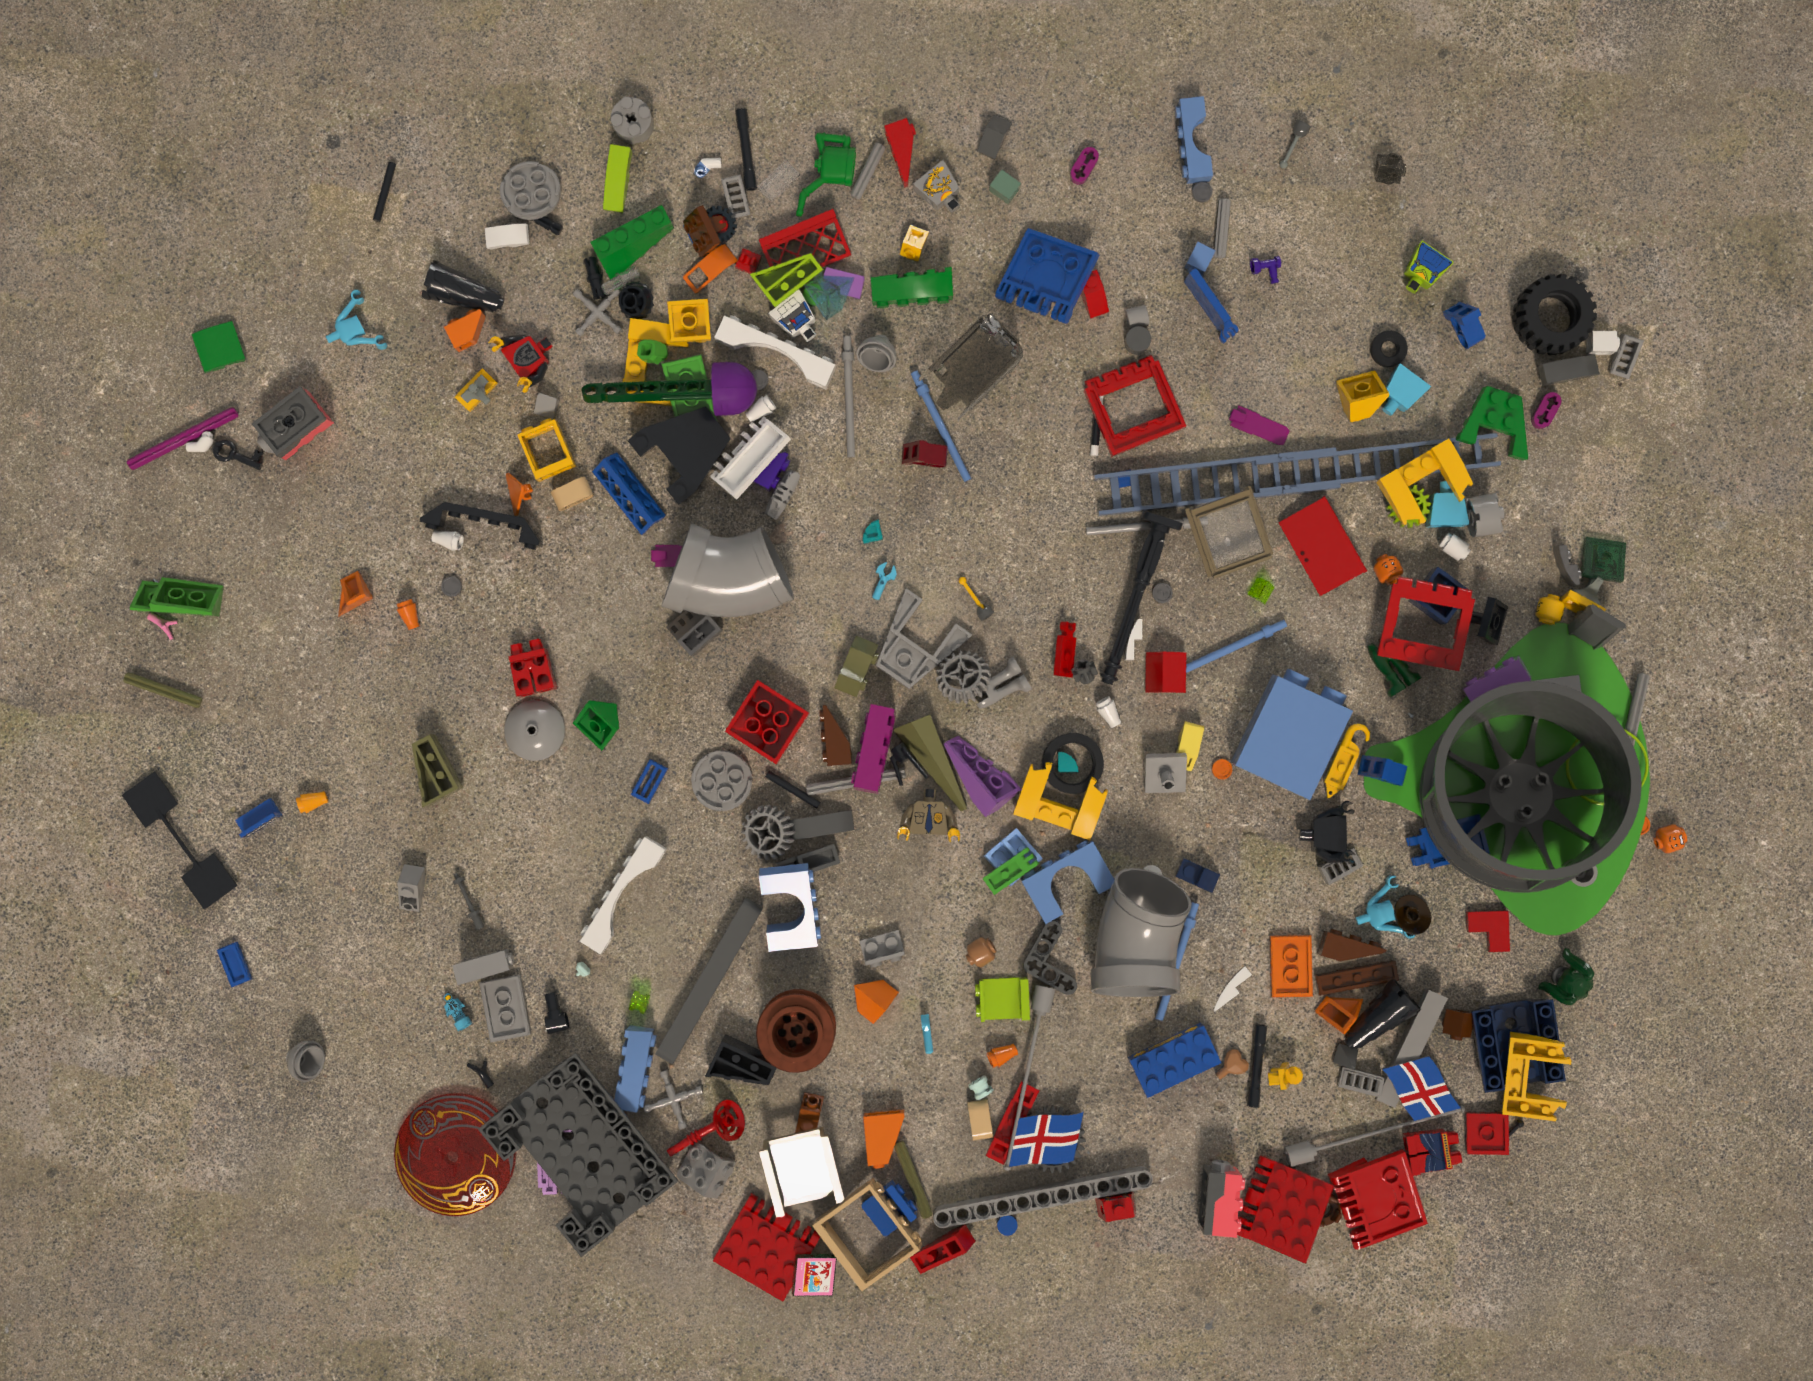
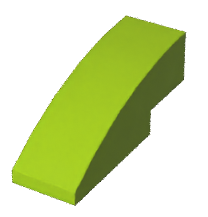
M610 144L603 210L624 212L632 157L630 147Z

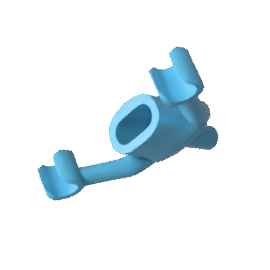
M353 290L351 301L335 321L336 331L326 335V339L329 343L340 339L348 346L375 344L380 350L386 349L387 343L378 344L379 341L384 339L382 335H377L375 338L360 337L366 333L356 315L344 320L356 304L360 305L364 302L363 297L355 299L361 292Z
M1389 875L1385 880L1386 884L1367 903V914L1355 917L1358 925L1370 922L1376 930L1402 933L1406 938H1414L1415 935H1407L1399 926L1385 924L1395 920L1394 909L1390 900L1376 903L1390 888L1399 886V884H1390V880L1396 878V876Z

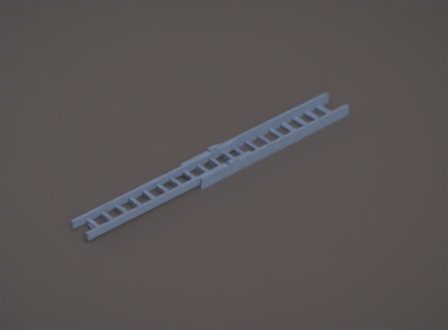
M1497 433L1477 435L1476 444H1473L1475 464L1465 465L1467 470L1498 467L1501 465V461L1481 462L1482 451L1481 445L1479 446V440L1495 439L1498 437ZM1449 438L1460 456V441L1455 440L1456 438ZM1447 439L1336 451V447L1097 474L1093 476L1094 481L1110 479L1113 509L1098 511L1097 514L1099 517L1204 505L1224 498L1220 497L1217 467L1231 465L1235 494L1240 492L1237 464L1251 463L1254 485L1253 495L1255 499L1336 490L1341 488L1340 484L1375 481L1387 475H1381L1379 452L1392 450L1394 468L1396 470L1401 467L1399 449L1412 448L1415 459L1420 456L1419 447H1435ZM1359 454H1373L1374 476L1362 477ZM1353 455L1356 478L1341 479L1338 456ZM1332 457L1335 480L1321 481L1318 459ZM1311 459L1314 482L1301 484L1298 461ZM1291 462L1294 485L1281 486L1278 463ZM1271 464L1274 487L1260 488L1257 466ZM1211 467L1214 498L1201 499L1197 469ZM1438 469V470L1434 471V472L1431 473V474H1436V473H1441V472H1440L1439 469ZM1191 470L1194 500L1182 501L1178 471ZM1170 472L1173 502L1162 504L1158 473ZM1150 474L1153 505L1142 506L1138 476ZM1130 477L1133 507H1121L1118 478Z

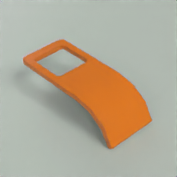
M723 244L705 256L683 276V279L693 292L697 294L726 268L737 263L738 260L726 244ZM700 267L708 277V280L697 289L688 276Z

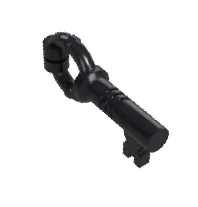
M230 440L216 441L211 449L218 461L228 462L230 460H237L257 470H261L263 463L259 462L263 452L260 451L258 453L259 451L255 450L254 456L251 458L238 453L235 444ZM223 445L230 446L232 449L227 457L218 454Z

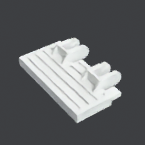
M765 417L758 422L762 426L761 428L753 422L749 424L750 428L756 432L752 438L747 432L743 431L740 434L748 442L746 443L742 440L731 452L735 456L734 458L726 452L722 454L723 458L729 462L725 468L720 462L716 461L714 464L721 472L718 473L715 470L710 477L736 500L791 440L787 434Z

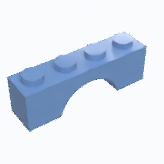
M1204 96L1179 99L1177 106H1175V118H1179L1180 125L1177 126V136L1181 138L1182 146H1179L1180 158L1184 159L1182 177L1186 178V184L1210 182L1213 177L1211 156L1200 152L1192 138L1194 128L1203 123L1206 118Z

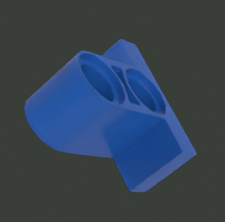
M1458 302L1443 312L1445 319L1451 321L1457 337L1465 349H1469L1486 338L1478 318L1481 316L1479 308Z
M1362 755L1357 775L1403 786L1408 766L1386 758Z

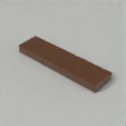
M1395 960L1314 975L1319 996L1388 983L1392 978L1399 981Z

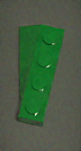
M660 205L590 243L613 283L618 279L619 275L624 271L626 272L636 260L643 257L653 245L655 246L674 227L664 207Z
M945 267V272L930 269L924 272L923 275H919L916 272H908L903 274L901 278H899L898 274L871 277L873 306L888 308L889 305L897 304L898 307L909 306V303L928 305L932 301H937L938 304L949 303V300H953L952 267Z

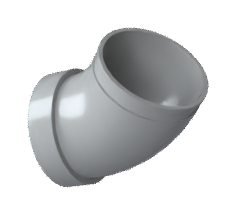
M691 523L661 607L678 613L685 610L712 617H740L762 613L779 607L785 602L794 600V594L776 549L762 526L755 531L740 536L718 537L710 535L711 530Z
M1129 868L1117 873L1107 896L1098 929L1095 968L1091 970L1092 993L1117 997H1158L1181 992L1180 970L1176 969V958L1181 931L1191 909V900L1178 884L1161 874L1145 869Z

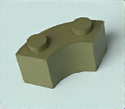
M859 636L855 637L838 676L835 689L857 697L860 690L864 691L868 682L865 679L871 664L875 665L879 656L876 653L878 644Z

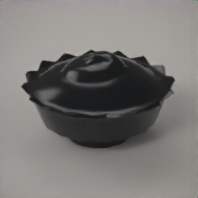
M632 281L621 289L619 306L626 318H647V315L651 313V308L654 306V297L651 294V289L647 288V285L642 284L640 281Z

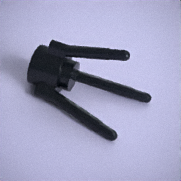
M904 743L897 745L890 751L892 756L889 759L893 764L900 786H903L897 764L898 761L902 764L910 760L923 777L928 779V775L913 758Z

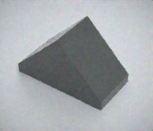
M993 115L986 126L977 152L995 160L1012 123Z

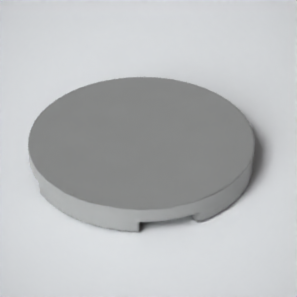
M536 161L522 162L509 169L510 171L500 184V197L505 208L512 215L525 220H534L548 215L555 209L561 197V185L553 170Z
M724 750L714 751L703 756L695 765L691 777L692 788L698 801L705 807L715 811H728L741 805L749 796L753 781L751 770L746 761L738 754Z

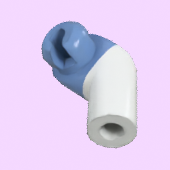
M721 158L701 159L694 169L695 175L698 178H703L711 168H721Z

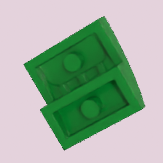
M232 321L191 334L204 373L224 369L227 365L245 361V356Z

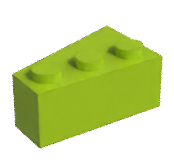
M809 253L752 273L750 276L775 308L821 273L823 269L813 255Z

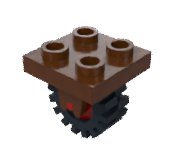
M702 205L696 207L683 221L684 229L690 235L693 248L700 258L707 256L717 246L728 242L735 234L737 224L733 223L736 219H731L732 212L726 213L727 208L721 210L722 206H717L716 208L712 206L710 209L705 210Z

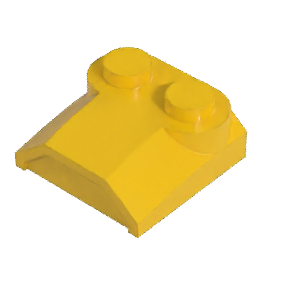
M708 299L667 301L670 342L704 343L711 341Z

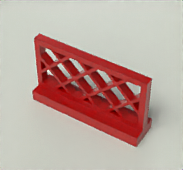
M834 209L759 239L769 267L773 266L772 262L777 263V265L781 264L784 252L796 256L795 258L801 257L799 253L803 244L814 248L813 257L816 249L827 254L825 262L819 263L821 267L851 256ZM832 223L835 224L837 229L834 238L823 234L825 227ZM823 228L821 233L816 230ZM814 232L820 235L816 246L805 242L808 233ZM838 234H839V237H840L841 241H839V240L836 239L837 236H838ZM804 235L803 240L798 239V237ZM822 236L833 241L829 252L818 247ZM793 239L801 243L797 254L786 249L788 242ZM835 242L843 245L845 254L837 256L831 253ZM785 243L784 248H782V247L779 246V245ZM774 247L783 250L779 261L770 258L767 250ZM829 255L835 257V258H832V259L828 260Z

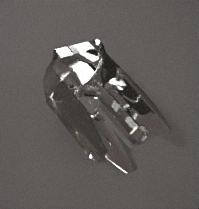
M991 313L982 315L917 380L919 382L934 371V374L945 385L936 404L944 411L962 401L967 407L958 417V420H960L1019 364L1023 357V349L1019 344V340ZM945 367L947 371L941 375L939 371Z

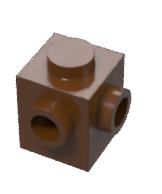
M1446 1009L1442 1022V1033L1449 1034L1450 1039L1462 1041L1463 1037L1471 1038L1473 1027L1471 1012Z

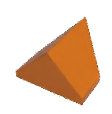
M359 571L340 580L342 588L338 617L373 598Z
M885 980L854 985L857 1011L872 1024L881 1017L899 993Z
M1326 996L1314 1012L1345 1035L1357 1020L1363 999Z

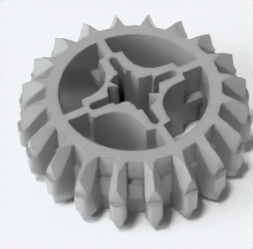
M969 650L965 655L960 651L957 656L952 653L951 659L945 657L946 664L940 663L941 669L937 670L938 677L936 678L938 689L942 692V695L945 698L948 697L951 702L955 700L958 704H960L961 700L967 704L968 699H972L975 702V696L982 698L981 691L987 692L988 688L986 685H990L991 682L989 679L991 677L989 666L985 663L984 658H979L977 653L972 655ZM966 666L974 667L977 670L966 668ZM953 684L954 686H960L961 689L954 688L950 685Z
M765 805V807L758 806L757 810H751V815H746L745 817L748 822L741 824L746 828V830L740 832L746 836L742 841L748 842L745 848H752L751 854H757L759 859L763 857L765 860H770L771 857L777 859L779 855H785V850L791 848L788 843H793L794 841L790 835L795 834V831H790V827L794 826L793 823H788L790 816L784 817V810L779 811L777 806L771 807V805ZM768 816L767 821L763 825H757L762 817ZM765 829H768L767 832H770V836L767 835L768 833H766ZM772 840H779L774 848H768Z

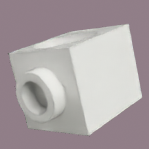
M1617 331L1590 332L1589 337L1586 339V355H1612L1617 352L1620 346Z

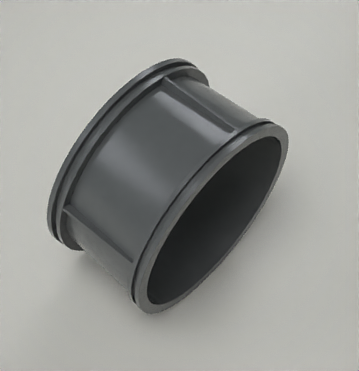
M1542 681L1511 683L1492 689L1466 705L1435 742L1424 763L1420 778L1419 803L1421 815L1430 839L1437 850L1464 876L1486 887L1513 893L1538 892L1570 881L1582 872L1602 862L1619 847L1629 833L1638 813L1642 788L1639 761L1629 736L1616 718L1597 701L1580 691L1556 683ZM1507 715L1533 716L1526 747L1520 759H1513L1501 747L1490 727L1489 719ZM1539 718L1559 725L1580 741L1568 753L1543 767H1538L1535 761V735ZM1482 723L1499 768L1495 770L1464 760L1452 753L1450 748L1465 732ZM1584 746L1597 765L1603 788L1570 789L1556 785L1553 777L1560 766ZM1449 758L1481 778L1485 783V787L1467 795L1447 797L1445 788L1446 759ZM1604 795L1603 814L1594 837L1586 834L1569 821L1555 807L1554 801L1579 796ZM1449 803L1488 804L1489 810L1474 828L1466 834L1458 824ZM1546 820L1554 822L1589 843L1584 851L1575 859L1558 869L1553 867L1544 843L1542 825ZM1496 823H1501L1505 828L1500 860L1489 855L1470 839L1481 830ZM1522 827L1527 828L1547 870L1521 868L1506 863Z

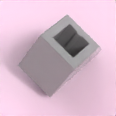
M404 864L397 882L399 909L420 912L426 881L425 867Z

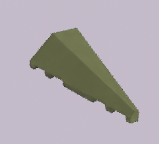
M931 715L893 729L960 811L966 810L967 807Z

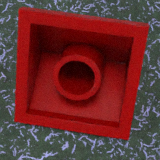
M1146 652L1145 693H1186L1187 652Z

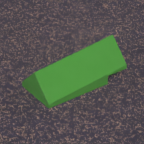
M164 577L161 578L159 583L142 580L130 605V610L220 617L224 588L223 585Z

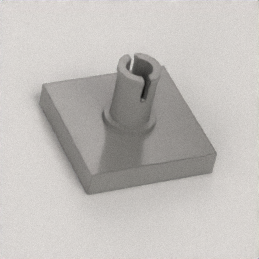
M1186 753L1145 754V793L1186 792Z

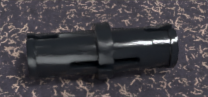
M588 257L589 260L585 258L583 261L588 275L586 279L590 283L593 299L605 298L606 294L601 281L603 277L599 273L596 257Z

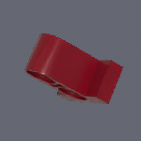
M924 440L903 444L901 464L944 468L947 464L948 446L931 444Z

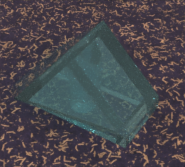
M818 276L804 286L826 320L842 310L854 277Z

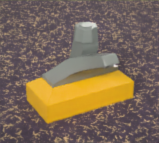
M482 368L455 395V398L471 412L480 402H483L485 405L490 402L487 395L498 383Z
M1600 577L1590 578L1586 588L1569 590L1560 598V601L1565 604V608L1574 613H1577L1579 610L1584 611L1586 606L1592 604L1606 611L1601 606L1597 597L1603 579Z

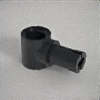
M557 993L544 994L548 1009L544 1020L548 1034L569 1030V1019L567 1013L560 1009Z

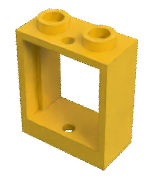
M545 419L540 422L539 426L534 428L533 426L526 427L521 430L522 433L517 435L537 481L541 482L576 467L559 423L555 419ZM555 430L566 458L539 469L528 440Z

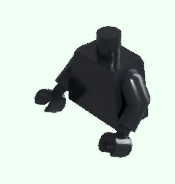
M1344 801L1341 806L1330 808L1317 815L1311 822V829L1299 830V841H1311V851L1328 863H1343L1345 861L1352 865L1354 861L1348 859V857L1356 854L1349 849L1347 850V819L1344 813L1354 814L1355 810L1353 809L1347 811V806L1353 803Z

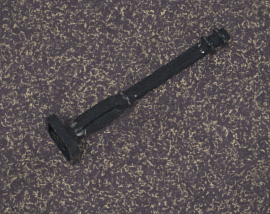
M1143 511L1141 518L1151 522L1149 526L1151 530L1140 552L1135 577L1133 578V590L1109 659L1104 661L1106 665L1104 672L1100 673L1101 681L1113 685L1114 681H1118L1116 675L1118 669H1122L1120 665L1121 658L1146 586L1150 585V580L1160 560L1165 535L1169 533L1170 528L1180 531L1183 525L1181 522L1147 511Z

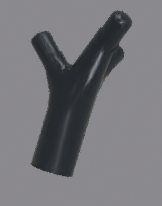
M483 1061L481 1069L473 1064H467V1067L471 1068L481 1078L486 1088L494 1085L487 1073V1061Z

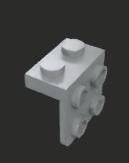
M694 1142L677 1172V1177L703 1197L718 1198L723 1192L728 1177L733 1173L736 1162L731 1158L719 1157L700 1142Z

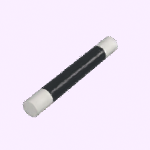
M1099 396V399L1103 405V396ZM1093 417L1090 456H1098L1100 429L1095 417Z

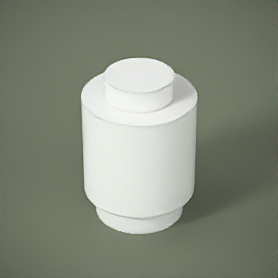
M1447 533L1439 544L1443 552L1457 561L1460 558L1464 560L1471 551L1468 548L1470 544L1455 534Z

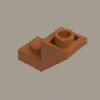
M804 1092L795 1133L817 1128L824 1096ZM814 1139L805 1140L804 1142L813 1144Z

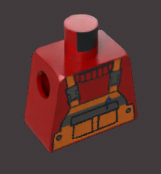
M1133 1191L1095 1198L1098 1216L1105 1222L1135 1217L1136 1204Z

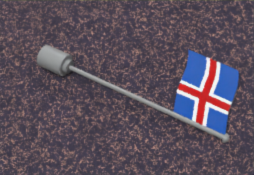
M1035 984L1030 1008L1034 1010L1033 1014H1037L1007 1161L1006 1165L1003 1166L1006 1171H1009L1013 1166L1025 1164H1062L1074 1161L1084 1113L1071 1115L1041 1114L1020 1118L1041 1016H1046V1013L1051 1012L1055 993L1054 988Z
M1424 1056L1381 1068L1391 1080L1401 1104L1412 1117V1121L1318 1147L1310 1144L1309 1141H1304L1284 1147L1285 1156L1290 1167L1314 1161V1156H1317V1151L1460 1111L1463 1113L1465 1107L1458 1105L1433 1060L1429 1056Z

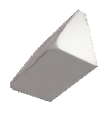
M538 392L534 414L553 420L559 400Z

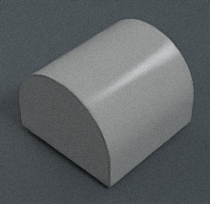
M1145 305L1124 310L1129 330L1136 326L1144 327L1149 325V316Z

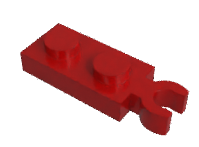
M1064 621L1060 623L1061 635H1057L1053 676L1073 678L1071 669L1074 668L1076 637H1073V633L1076 630V623Z

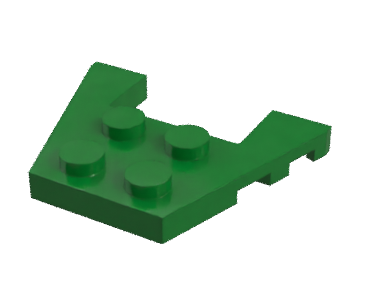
M1490 386L1483 387L1471 408L1473 410L1469 417L1465 419L1463 428L1457 434L1455 440L1470 445L1476 444L1478 428L1481 426L1510 435L1511 441L1508 456L1522 461L1528 460L1522 397Z

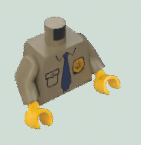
M924 789L923 801H915V804H910L901 817L897 839H899L900 834L906 835V841H908L910 834L948 835L949 842H951L952 836H957L958 841H960L957 819L950 806L945 805L943 801H936V789Z

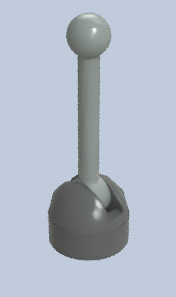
M1296 120L1293 126L1295 138L1284 160L1280 162L1281 168L1284 169L1288 166L1287 161L1298 139L1308 134L1311 128L1309 124Z

